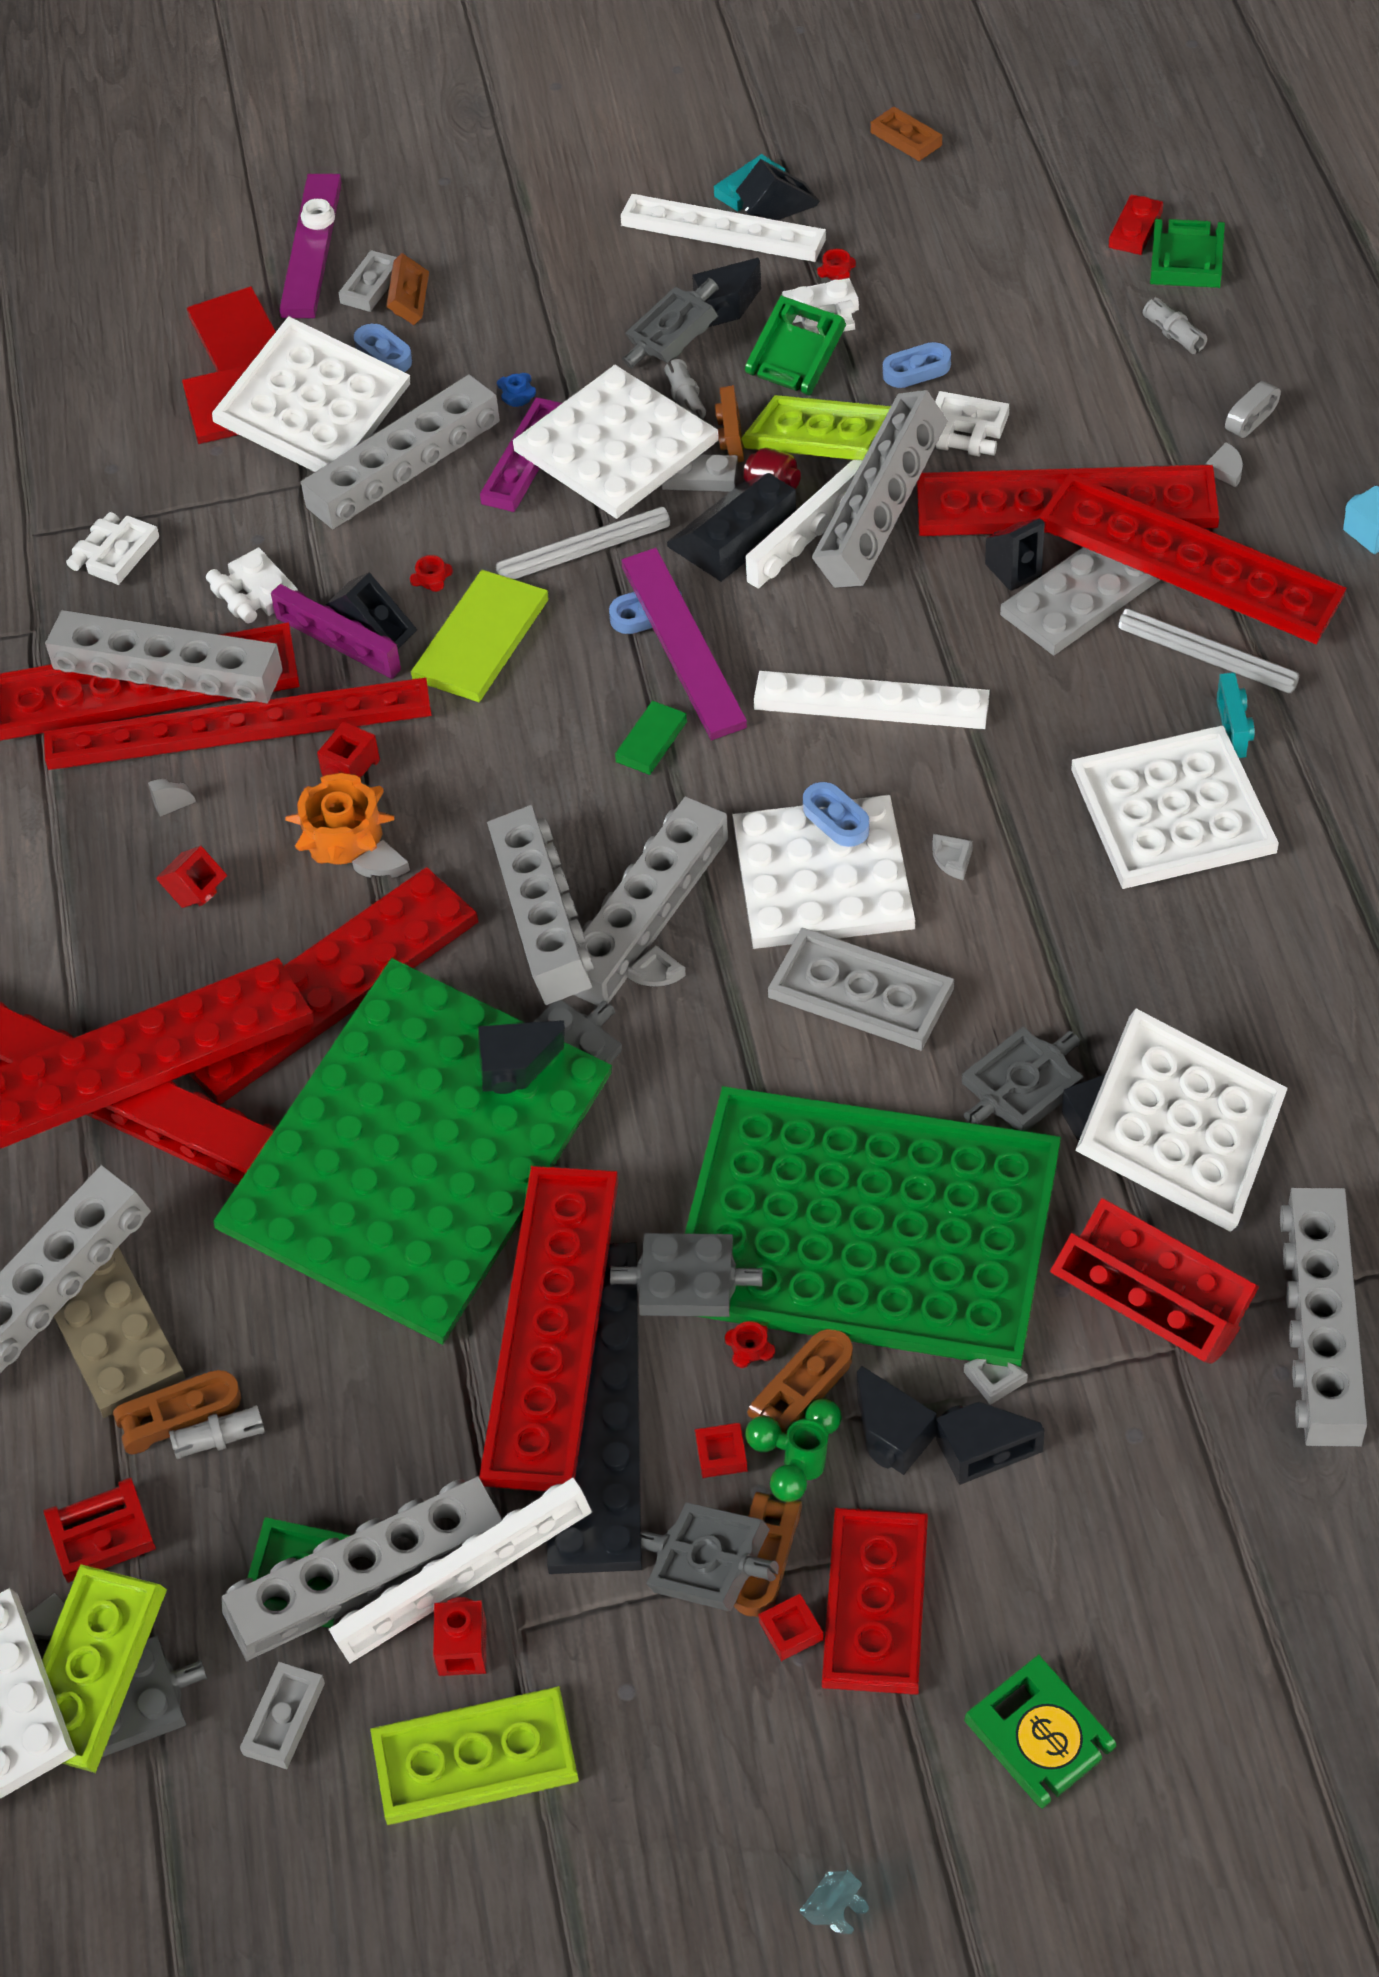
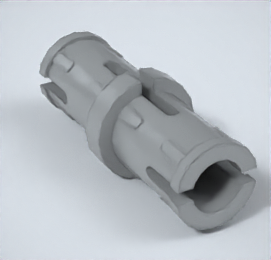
M1157 297L1154 298V301L1151 299L1146 303L1143 309V316L1160 327L1162 334L1166 338H1173L1191 354H1196V351L1200 352L1207 343V335L1191 325L1186 315L1179 311L1175 312Z
M671 360L674 372H672L669 364H666L664 372L671 384L670 391L673 400L696 416V410H698L700 417L703 419L706 415V409L699 398L697 382L690 377L687 365L683 360Z
M258 1405L219 1418L217 1414L208 1416L209 1421L176 1431H169L177 1460L215 1447L218 1451L227 1449L226 1444L265 1433Z

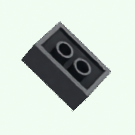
M769 472L757 476L750 481L746 480L668 540L667 547L722 582L746 562V555L796 511V489Z

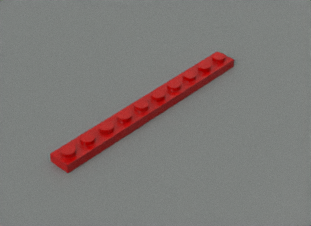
M427 678L270 699L268 703L255 701L44 731L45 762L48 770L335 730L343 721L356 727L432 716Z

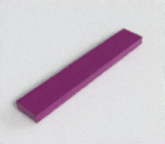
M307 174L279 308L281 318H288V316L291 318L316 317L334 222L322 230L310 229L303 225L301 212L303 211L304 204L309 200L324 199L334 209L336 216L342 185L340 174Z
M657 548L621 559L622 569L710 740L712 741L747 728V720Z

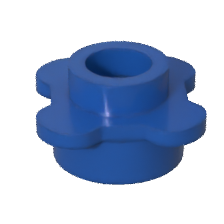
M520 373L501 377L497 381V387L502 389V400L513 407H520L529 403L536 394V389L530 384L532 380L531 375Z

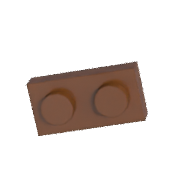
M894 106L871 121L872 134L919 162L942 146V134Z
M403 253L393 262L386 307L397 316L415 325L423 316L429 271Z
M734 385L721 387V403L715 404L718 425H724V428H718L720 449H727L729 455L738 456V462H744L740 412Z

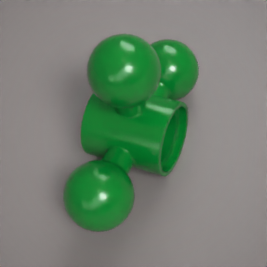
M829 1399L813 1401L806 1410L805 1419L791 1424L787 1434L782 1432L779 1423L770 1416H757L748 1423L745 1436L751 1448L758 1452H769L776 1447L785 1450L784 1465L778 1467L770 1478L771 1491L779 1500L794 1502L800 1499L806 1491L807 1481L816 1479L823 1473L829 1434L838 1429L842 1420L840 1408L835 1402Z

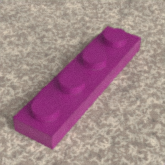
M538 397L535 398L480 492L482 505L511 512L516 511L540 468L514 451L513 440L562 403Z
M279 584L271 592L276 619L284 623L289 622L291 627L390 679H393L401 671L397 644L389 637L380 636L365 628L360 622L351 621L336 613L331 607L322 606L307 598L302 592L294 591L282 584Z

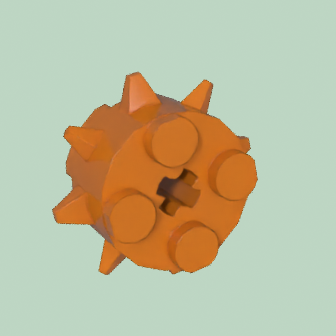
M344 773L325 775L321 777L320 784L314 787H305L297 803L298 813L285 817V821L301 825L302 835L295 845L296 849L299 851L309 850L311 857L317 863L337 865L352 863L353 860L366 851L375 850L377 848L376 844L380 842L383 834L381 824L394 820V815L378 810L377 803L384 789L381 786L369 788L361 783L360 777Z

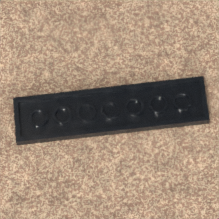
M636 1242L610 1243L575 1475V1481L581 1488L592 1513L547 1540V1567L549 1574L642 1570L637 1284L611 1285L610 1283L611 1266L637 1267Z

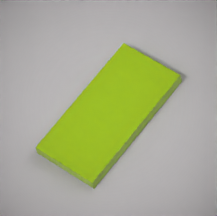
M774 395L741 439L744 448L759 450L768 447L786 453L863 461L891 406Z
M481 569L412 669V679L426 677L428 686L480 703L549 600L548 590Z
M80 1564L42 1659L76 1752L74 1757L62 1764L96 1773L167 1589L162 1585Z
M559 1686L370 1728L387 1825L579 1782Z

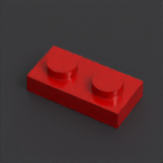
M1131 194L1109 237V248L1142 255L1154 231L1155 218L1160 219L1162 215L1163 201Z

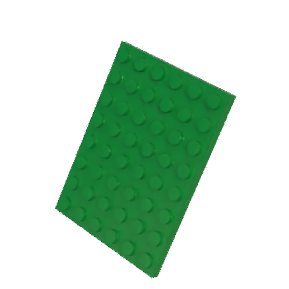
M391 958L214 1219V1227L228 1236L444 1345L523 1217L531 1166H555L610 1077L612 1065L564 1042V1049L526 1089H517L508 1094H498L493 1091L483 1092L478 1048V1026L524 1022Z
M722 1086L685 1234H732L733 1259L736 1263V1268L762 1267L763 1281L762 1287L736 1286L730 1298L729 1317H695L739 1324L753 1321L767 1326L769 1329L813 1336L819 1331L831 1329L845 1333L851 1342L967 1361L986 1359V1364L1007 1367L1008 1363H1011L1021 1368L1061 1137Z

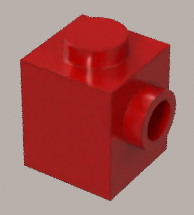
M201 845L181 852L156 879L180 907L184 908L196 903L199 906L207 903L217 893L216 887L228 875Z
M456 1597L449 1599L447 1602L434 1603L433 1657L439 1676L486 1674L487 1621L482 1600L473 1601L466 1597Z

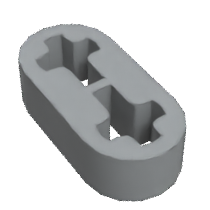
M1266 381L1257 383L1230 410L1225 423L1226 430L1241 438L1248 436L1274 411L1279 402L1281 390Z

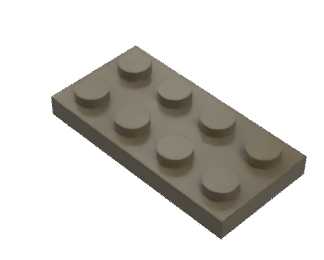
M118 1247L113 1252L110 1260L100 1266L83 1284L80 1292L69 1299L53 1316L103 1418L112 1415L114 1409L125 1402L186 1379L174 1352Z

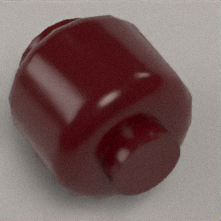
M765 447L751 454L746 461L744 467L745 481H750L757 476L769 472L794 489H797L800 483L801 472L797 469L795 457L789 453Z

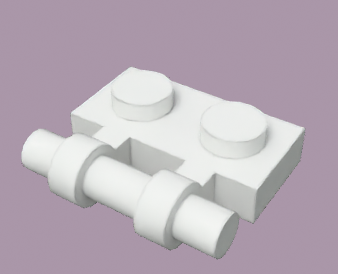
M939 391L935 402L948 422L936 444V448L948 451L949 448L968 451V455L980 457L981 453L994 456L997 449V441L987 440L985 437L1000 439L1009 416V404ZM954 430H955V431H960V432H965V433H971L972 435H971V436H966V435L955 434V433H953V432H954Z
M108 512L103 519H97L91 526L89 536L85 540L78 541L72 548V555L66 563L74 571H78L83 564H86L88 574L119 585L160 537L157 526L130 516H126L118 525L120 522L119 517L112 512Z
M259 547L228 563L229 576L221 574L217 569L210 570L206 575L207 581L211 584L210 589L218 598L225 599L228 603L229 611L235 617L242 618L245 623L255 621L257 618L256 610L260 608L268 616L275 613L271 592L279 584L298 591L295 585ZM244 589L247 592V594L245 595L243 593L238 592Z

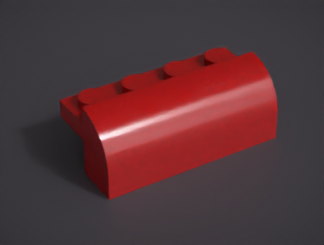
M1104 1198L1100 1199L1081 1235L1070 1234L1050 1270L1057 1277L1209 1364L1216 1362L1236 1337L1241 1328L1238 1325L1260 1287Z

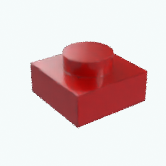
M740 1422L695 1429L702 1478L748 1472Z
M801 1594L758 1614L759 1623L781 1661L823 1641V1631Z

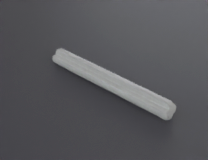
M658 507L501 560L496 563V572L498 575L516 580L668 528L670 526V517L665 507Z
M1130 608L1125 609L1120 616L1118 627L1125 632L1233 673L1235 672L1238 675L1286 693H1292L1298 684L1299 673L1292 669Z

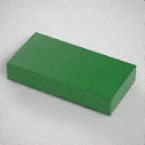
M652 700L616 751V762L651 775L687 723V714Z

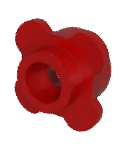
M843 249L828 250L823 255V265L817 268V274L821 278L828 277L830 280L850 278L849 272L851 268L856 266V260L850 257L849 253Z
M424 556L416 562V573L410 576V583L415 587L423 586L433 592L440 591L444 588L445 579L453 574L452 566L447 563L444 564V561L438 556Z
M746 1321L727 1331L725 1343L732 1348L734 1353L732 1362L735 1366L746 1368L751 1362L757 1360L769 1361L774 1357L775 1347L768 1342L767 1326L753 1321ZM754 1343V1346L749 1348L746 1344Z

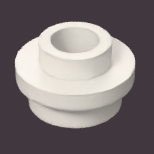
M312 199L304 204L301 220L307 228L322 230L334 222L335 212L328 201Z

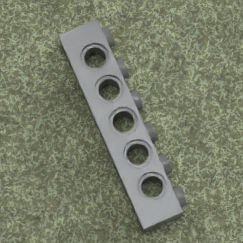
M468 374L302 480L301 486L306 508L332 530L500 422L496 394Z
M928 390L897 394L812 555V559L834 588L864 585L933 449L939 441L948 420Z
M61 610L45 642L52 667L56 670L94 675L100 678L131 681L137 684L144 683L168 687L174 690L181 689L207 695H219L244 701L268 703L283 670L278 647L275 643Z
M686 796L676 809H671L667 813L663 827L655 837L651 836L647 840L642 855L635 864H630L626 868L622 882L614 892H609L606 895L601 910L593 921H587L582 928L586 942L579 944V946L586 945L594 969L588 971L592 988L574 994L575 996L597 1006L602 1001H607L609 1004L628 978L627 969L646 953L728 840L726 813Z
M529 805L488 821L487 824L532 977L545 1005L592 988L588 971L594 969V965L586 945L579 946V944L586 942L578 919L571 920L572 917L578 914L570 893L563 894L564 891L569 890V886L562 868L558 867L555 869V866L561 865V861L554 843L550 842L547 844L548 841L553 840V835L546 818L538 819L533 806Z
M102 1165L0 1272V1373L19 1357L24 1347L38 1332L44 1330L50 1324L52 1317L69 1299L80 1292L83 1284L100 1266L110 1260L113 1252L131 1233L135 1232L142 1225L146 1216L151 1212L136 1191Z
M1291 1188L1288 1205H1281L1280 1227L1281 1232H1289V1243H1284L1283 1247L1284 1270H1292V1281H1287L1286 1303L1287 1308H1295L1296 1319L1290 1320L1289 1324L1290 1347L1298 1348L1299 1360H1293V1387H1300L1302 1400L1296 1401V1427L1304 1428L1306 1446L1362 1447L1367 1427L1345 1188ZM1308 1236H1317L1321 1239H1312ZM1311 1274H1320L1325 1278H1317ZM1314 1312L1325 1313L1328 1317L1317 1316ZM1319 1351L1328 1352V1353H1330L1332 1356H1331V1357L1321 1356V1355H1319L1317 1352H1319ZM1328 1391L1335 1394L1336 1397H1326L1320 1392Z
M477 1476L466 1482L464 1479L452 1481L444 1486L437 1496L423 1501L422 1498L414 1499L403 1505L398 1510V1514L383 1521L380 1518L371 1519L359 1526L355 1534L340 1541L338 1538L328 1539L319 1544L313 1550V1554L298 1561L296 1558L283 1560L276 1564L270 1570V1574L255 1581L252 1578H246L233 1584L227 1590V1594L222 1596V1613L246 1662L328 1623L333 1618L335 1620L375 1601L389 1587L402 1584L420 1573L429 1562L446 1557L460 1548L471 1536L483 1534L502 1522L480 1478ZM440 1518H450L458 1526L452 1530H442L434 1522ZM406 1537L411 1539L416 1546L410 1550H400L392 1542L397 1538ZM357 1557H365L371 1560L374 1565L367 1570H357L350 1565V1561ZM315 1577H323L331 1583V1586L325 1590L316 1591L311 1589L307 1582ZM279 1597L284 1599L288 1606L281 1611H271L263 1604L270 1598Z

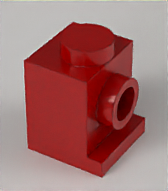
M344 721L317 752L322 776L344 773L361 778L372 764L377 765L380 761L376 736Z

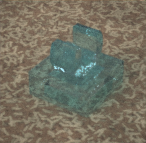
M848 1870L826 1873L799 1912L812 1925H830L838 1934H852L854 1928L844 1919L845 1908L850 1906L854 1912L861 1914L866 1913L869 1910V1906L862 1897L855 1895L862 1886V1883Z

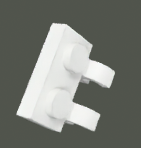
M850 278L832 280L808 287L802 286L782 292L784 297L842 316L846 323L843 332L855 330L852 313L859 310V301ZM796 316L793 323L802 322L804 329L820 334L817 328L818 322Z

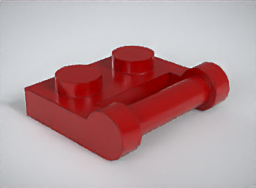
M132 1477L119 1481V1487L58 1509L56 1505L43 1510L67 1583L74 1581L80 1564L103 1570L156 1549ZM126 1504V1508L65 1530L67 1525Z

